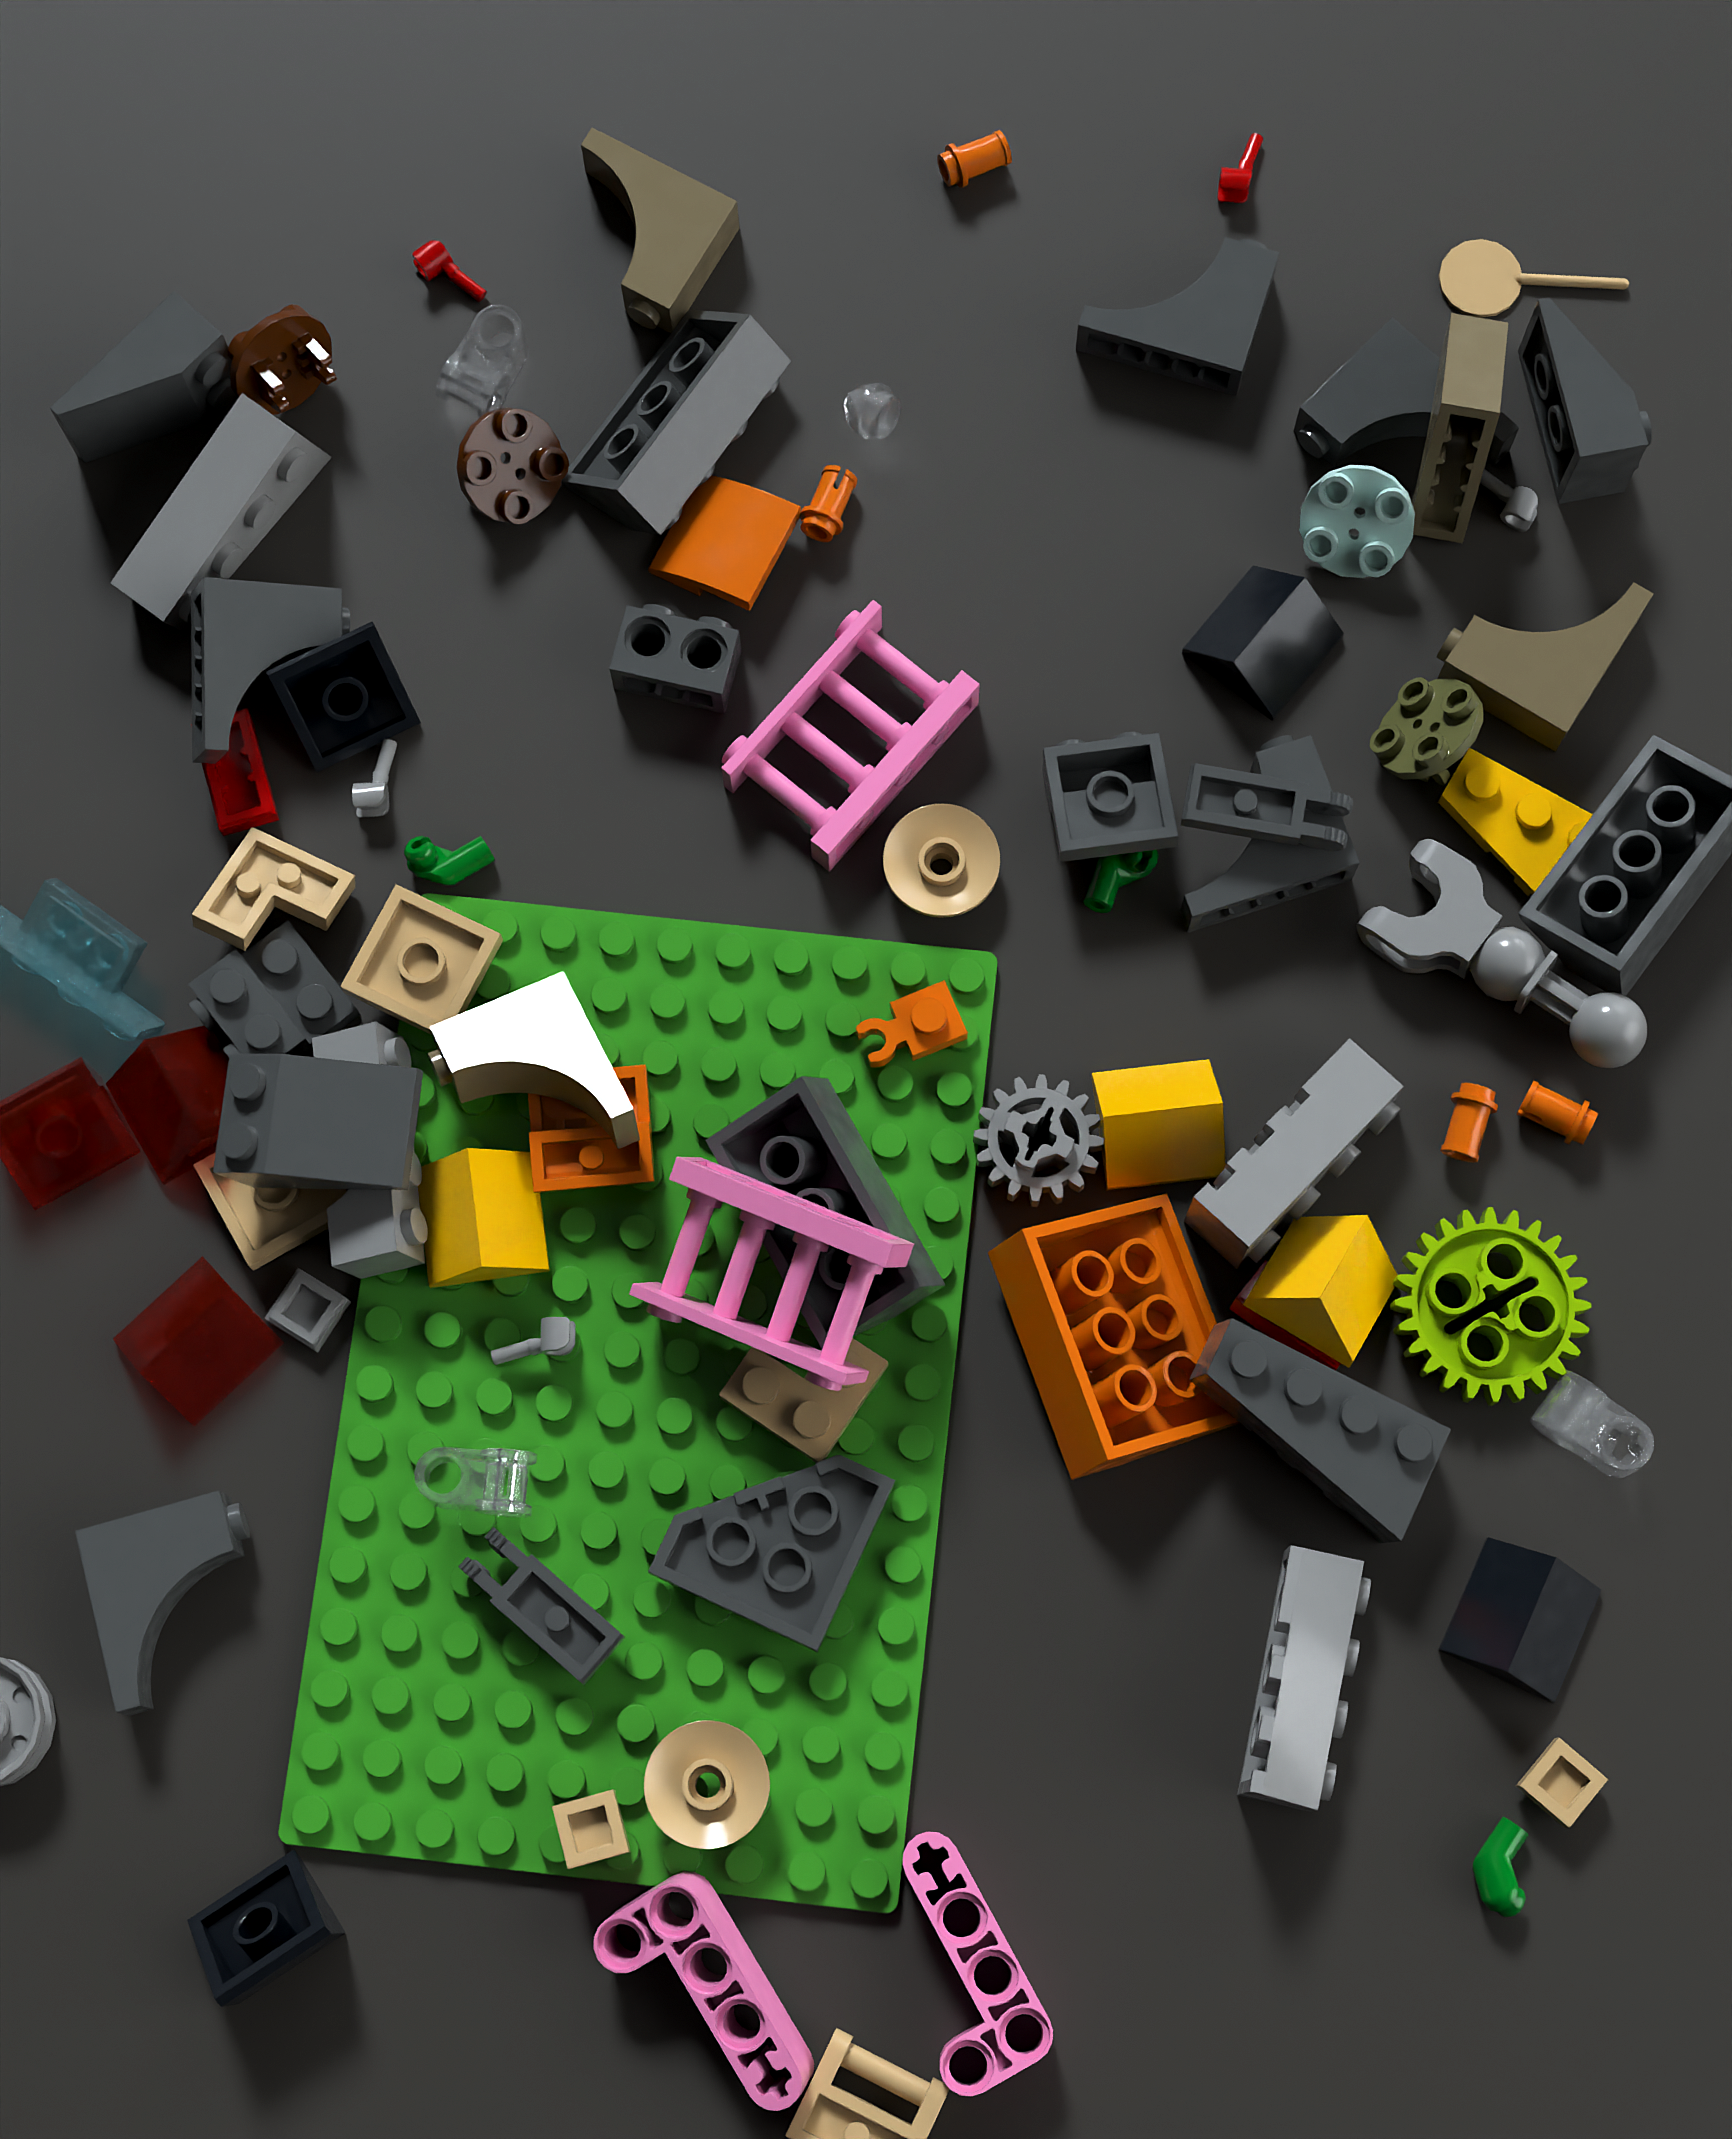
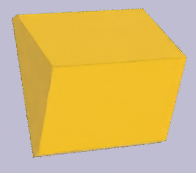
M1209 1059L1091 1074L1096 1114H1099L1101 1119L1098 1127L1099 1137L1104 1138L1102 1158L1107 1190L1217 1178L1225 1169L1223 1101Z
M466 1148L421 1167L422 1181L418 1185L420 1210L426 1219L428 1227V1237L424 1247L430 1288L550 1271L541 1193L533 1192L530 1152Z
M1368 1215L1301 1217L1298 1221L1295 1219L1292 1221L1243 1305L1349 1368L1395 1288L1393 1280L1398 1274Z

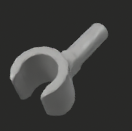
M1484 469L1480 484L1495 494L1499 500L1506 503L1500 514L1501 520L1514 530L1526 532L1537 516L1538 498L1536 493L1532 489L1523 486L1513 489Z
M385 739L383 741L375 771L373 772V781L371 783L353 784L352 801L353 806L357 808V817L383 816L389 810L388 775L397 748V743L393 740Z
M567 1317L542 1318L540 1338L528 1339L492 1350L491 1357L493 1363L498 1365L537 1354L567 1355L575 1346L576 1325Z

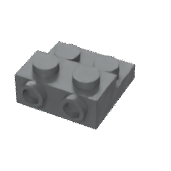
M1125 732L1116 735L1112 739L1092 742L1070 739L1062 741L1053 747L1043 748L1042 771L1050 817L1055 827L1060 862L1177 847L1178 831L1159 733L1143 735L1139 732Z
M288 920L241 955L237 949L233 950L188 983L197 995V998L188 1004L209 1032L220 1025L232 1041L223 1048L228 1057L230 1054H288L306 1056L313 1051L312 1038L340 1031L361 1015Z

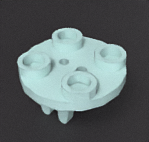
M1348 465L1329 471L1312 485L1301 506L1299 531L1303 539V549L1310 560L1317 562L1321 567L1339 576L1356 578L1383 576L1403 557L1413 538L1415 511L1408 492L1397 479L1374 466ZM1361 507L1365 510V513L1359 515L1355 512V509ZM1356 529L1359 531V534L1352 536L1349 530Z

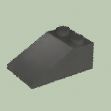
M173 291L50 407V410L77 457L84 463L203 423L215 411H223L229 407L237 397L231 388L230 366L232 360L228 356V345L223 334Z
M1550 297L1538 299L1519 346L1518 355L1557 503L1562 504L1624 492L1634 471L1638 469L1639 462L1647 446L1652 441V428L1649 416L1646 411H1639L1635 393Z
M230 1054L213 1173L253 1188L408 1190L423 1071L411 1067L288 1054Z

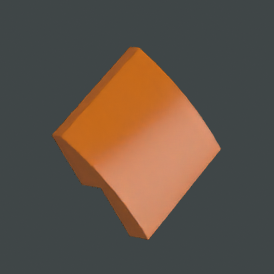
M711 475L705 483L696 487L682 506V514L677 522L671 526L649 567V573L700 596L702 591L705 590L750 611L801 516V506L749 485Z
M645 1064L612 1067L634 1109L640 1137L639 1141L617 1149L607 1132L592 1117L580 1109L552 1097L528 1093L531 1128L529 1144L534 1193L655 1182L648 1073Z

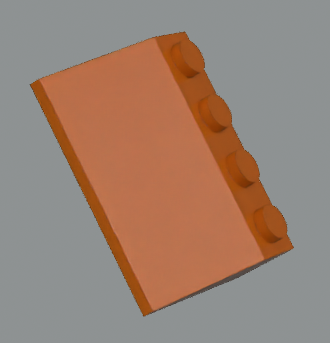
M1167 1193L1024 1228L988 1252L1071 1480L1117 1467L1239 1424L1234 1417L1189 1380L1209 1335L1217 1322Z

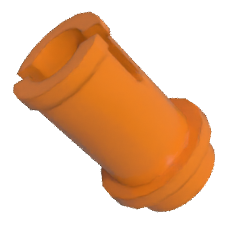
M997 130L991 135L956 147L954 143L946 145L945 152L937 155V162L941 176L947 186L950 187L957 184L960 188L968 185V179L1000 166L1011 164L1012 156L1006 137L1000 130Z
M827 465L823 468L822 477L810 505L804 506L801 509L802 532L820 542H830L834 535H839L842 532L843 522L841 517L851 493L857 485L856 476L846 469L838 489H835L833 485L841 469L837 465Z
M1533 1080L1516 1115L1524 1116L1565 1136L1564 1143L1568 1145L1572 1140L1583 1145L1598 1113L1588 1108L1590 1102L1584 1100L1581 1105L1539 1085L1538 1082Z
M1461 1083L1459 1092L1452 1093L1451 1101L1455 1104L1444 1144L1440 1150L1444 1155L1465 1162H1478V1154L1490 1114L1497 1113L1498 1104L1494 1102L1495 1091L1478 1084Z

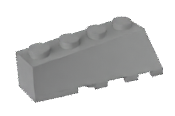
M1292 1545L1284 1551L1237 1793L1238 1796L1309 1812L1318 1810L1320 1799L1330 1801L1337 1769L1335 1763L1327 1762L1331 1738L1341 1739L1348 1712V1702L1339 1700L1343 1675L1353 1676L1359 1653V1640L1350 1638L1354 1614L1362 1616L1365 1614L1371 1587V1579L1361 1577L1364 1561Z

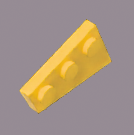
M1471 748L1467 750L1438 801L1486 853L1491 852L1514 875L1515 879L1513 881L1527 896L1533 895L1593 815Z

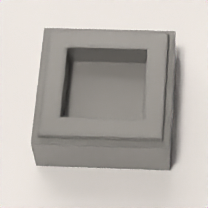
M298 1268L265 1319L318 1353L351 1302L348 1298Z

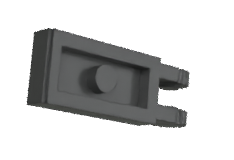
M1194 763L1191 764L1180 826L1295 846L1301 843L1309 848L1339 851L1346 848L1347 833L1339 830V828L1303 822L1305 808L1318 814L1338 817L1345 816L1352 812L1353 798L1339 792L1335 793L1329 790L1311 788L1307 782Z
M493 1527L484 1538L489 1541V1546L502 1558H508L518 1567L516 1572L501 1586L490 1576L489 1570L480 1562L472 1560L468 1556L458 1567L492 1597L490 1602L579 1682L585 1685L626 1637L532 1554L527 1557Z

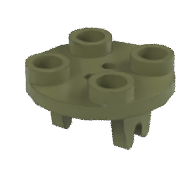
M1422 677L1414 678L1404 684L1399 690L1398 700L1383 717L1379 729L1371 736L1370 748L1388 773L1403 780L1420 779L1423 782H1428L1430 777H1432L1438 784L1445 786L1451 776L1447 768L1461 759L1476 741L1483 724V704L1469 684L1455 678L1435 679L1430 682Z

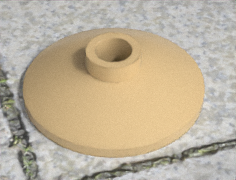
M952 804L926 805L905 815L890 832L883 853L884 874L894 895L911 910L930 917H953L974 909L992 891L1000 870L999 846L990 827L972 811ZM937 859H946L953 868L948 874L938 875L931 870L930 866Z
M713 1720L691 1722L669 1733L661 1740L651 1754L644 1776L646 1804L657 1826L676 1842L697 1849L725 1847L746 1836L762 1817L770 1793L768 1766L757 1744L740 1729L730 1724ZM705 1773L715 1774L720 1781L718 1793L710 1798L702 1797L696 1788L699 1777Z

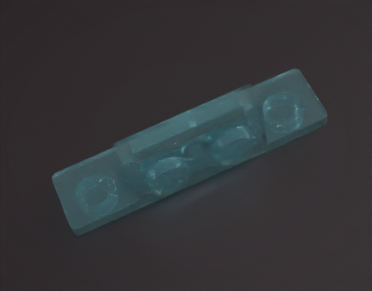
M57 878L44 880L23 920L0 905V946L12 954V961L18 967L29 973L42 975L58 987L57 992L64 1000L75 1006L88 1008L103 1019L104 1027L118 1038L127 1041H138L161 1033L165 1022L122 992L148 944L145 940Z

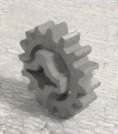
M1039 1074L1035 1088L1027 1089L1026 1084L1020 1077L1015 1078L1013 1095L1008 1096L1004 1091L997 1088L993 1092L992 1097L997 1109L981 1107L978 1119L988 1126V1129L974 1130L973 1143L987 1146V1149L976 1155V1164L978 1167L993 1166L994 1169L988 1177V1184L992 1188L1003 1181L1008 1183L1007 1199L1012 1202L1021 1191L1029 1192L1031 1207H1037L1041 1193L1049 1192L1056 1204L1062 1203L1063 1186L1068 1185L1079 1193L1084 1187V1181L1079 1172L1095 1174L1099 1162L1087 1153L1102 1151L1104 1138L1090 1135L1089 1133L1099 1127L1100 1116L1099 1114L1084 1116L1083 1111L1087 1106L1089 1097L1086 1094H1082L1071 1100L1067 1097L1069 1082L1063 1080L1056 1090L1047 1089L1046 1076L1043 1074ZM1042 1104L1040 1109L1023 1115L1015 1111L1023 1106ZM1063 1114L1072 1122L1077 1133L1078 1144L1074 1143L1075 1139L1065 1135L1061 1125ZM1046 1121H1049L1047 1144H1042L1038 1151H1034L1031 1159L1027 1161L1029 1137H1034L1038 1130L1042 1131ZM998 1136L1003 1138L1002 1142L1012 1146L1016 1157L1013 1167L1005 1161L1001 1154ZM1052 1166L1062 1170L1052 1176L1034 1177L1037 1171Z

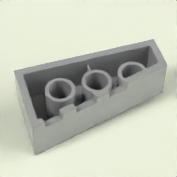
M242 393L117 572L111 584L163 622L184 632L191 624V593L203 577L229 579L332 457Z
M1349 1038L1300 1088L1294 1096L1296 1101L1289 1108L1286 1105L1282 1107L1264 1125L1254 1138L1255 1144L1249 1151L1242 1147L1227 1162L1224 1167L1225 1169L1213 1182L1215 1187L1213 1188L1207 1183L1193 1197L1184 1222L1236 1269L1248 1257L1256 1264L1259 1263L1280 1240L1281 1237L1274 1229L1284 1218L1290 1214L1298 1221L1321 1196L1314 1186L1327 1172H1331L1338 1178L1361 1153L1354 1146L1356 1141L1368 1129L1377 1136L1398 1114L1401 1109L1393 1102L1404 1086Z

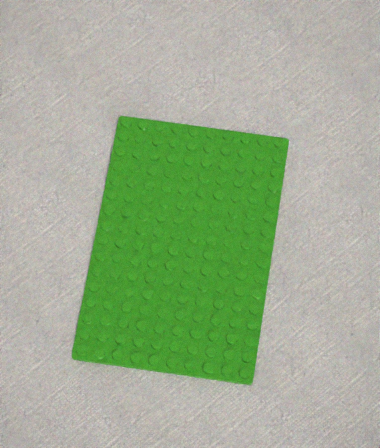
M423 894L422 897L500 933L503 938L500 948L466 1011L564 972L611 1066L622 1067L644 1064L647 1066L655 1182L541 1192L550 1267L548 1272L430 1288L425 1256V1264L361 1279L280 1817L279 1837L282 1842L289 1845L646 1886H656L677 1873L689 1871L704 1876L717 1894L889 1913L897 1907L899 1899L976 1172V1155L978 1153V1144L973 1143L974 1130L980 1129L981 1124L978 1115L983 1106L998 964L997 958L993 953L987 951L452 895ZM945 980L968 1032V1038L915 1061H912L909 1051L905 1046L897 1049L894 1058L888 1064L876 1068L870 1067L867 1055L881 1050L885 1045V1041L879 1035H869L858 1040L855 1029L857 1025L870 1018H880L885 1021L894 1019L890 1010V1002ZM399 1020L397 1034L404 1037V1041L409 1048L411 1068H418L423 1071L414 1140V1151L421 1167L466 1148L530 1152L529 1132H531L528 1093L495 1094L476 1098L461 1104L452 1084L449 1083L441 1087L434 1074L427 1053L437 1050L433 1036ZM801 1076L829 1079L945 1283V1286L898 1316L853 1336L855 1340L887 1360L889 1365L826 1459L841 1455L894 1479L895 1485L818 1652L648 1573L674 1515L695 1507L700 1508L730 1497L734 1495L733 1493L779 1476L784 1477L814 1466L816 1463L720 1399V1392L751 1349V1346L685 1318H682L681 1323L660 1319L646 1311L648 1302L629 1295L633 1283L663 1282L691 1199L686 1197L689 1188L669 1180L676 1157H702L718 1164L705 1140ZM725 1202L722 1203L721 1208H714L685 1291L686 1294L715 1306L744 1221L739 1219L742 1209ZM763 1243L738 1316L768 1328L784 1280ZM800 1311L791 1338L822 1351ZM567 1317L576 1325L575 1346L567 1355L537 1354L498 1365L493 1363L491 1357L492 1350L528 1339L540 1338L542 1318ZM770 1355L802 1378L806 1376L808 1370ZM493 1527L527 1557L532 1554L626 1637L585 1685L579 1682L490 1602L492 1597L458 1567L468 1556L472 1560H477L489 1570L490 1576L501 1586L516 1572L518 1567L508 1558H502L489 1546V1541L484 1538ZM703 1720L724 1722L746 1733L761 1750L770 1776L769 1799L759 1822L740 1840L717 1849L688 1847L667 1836L653 1820L644 1796L645 1770L656 1746L663 1738L680 1726ZM713 1773L701 1775L696 1784L698 1793L705 1798L715 1796L720 1789L719 1778ZM614 1789L631 1852L573 1869H567L552 1806Z

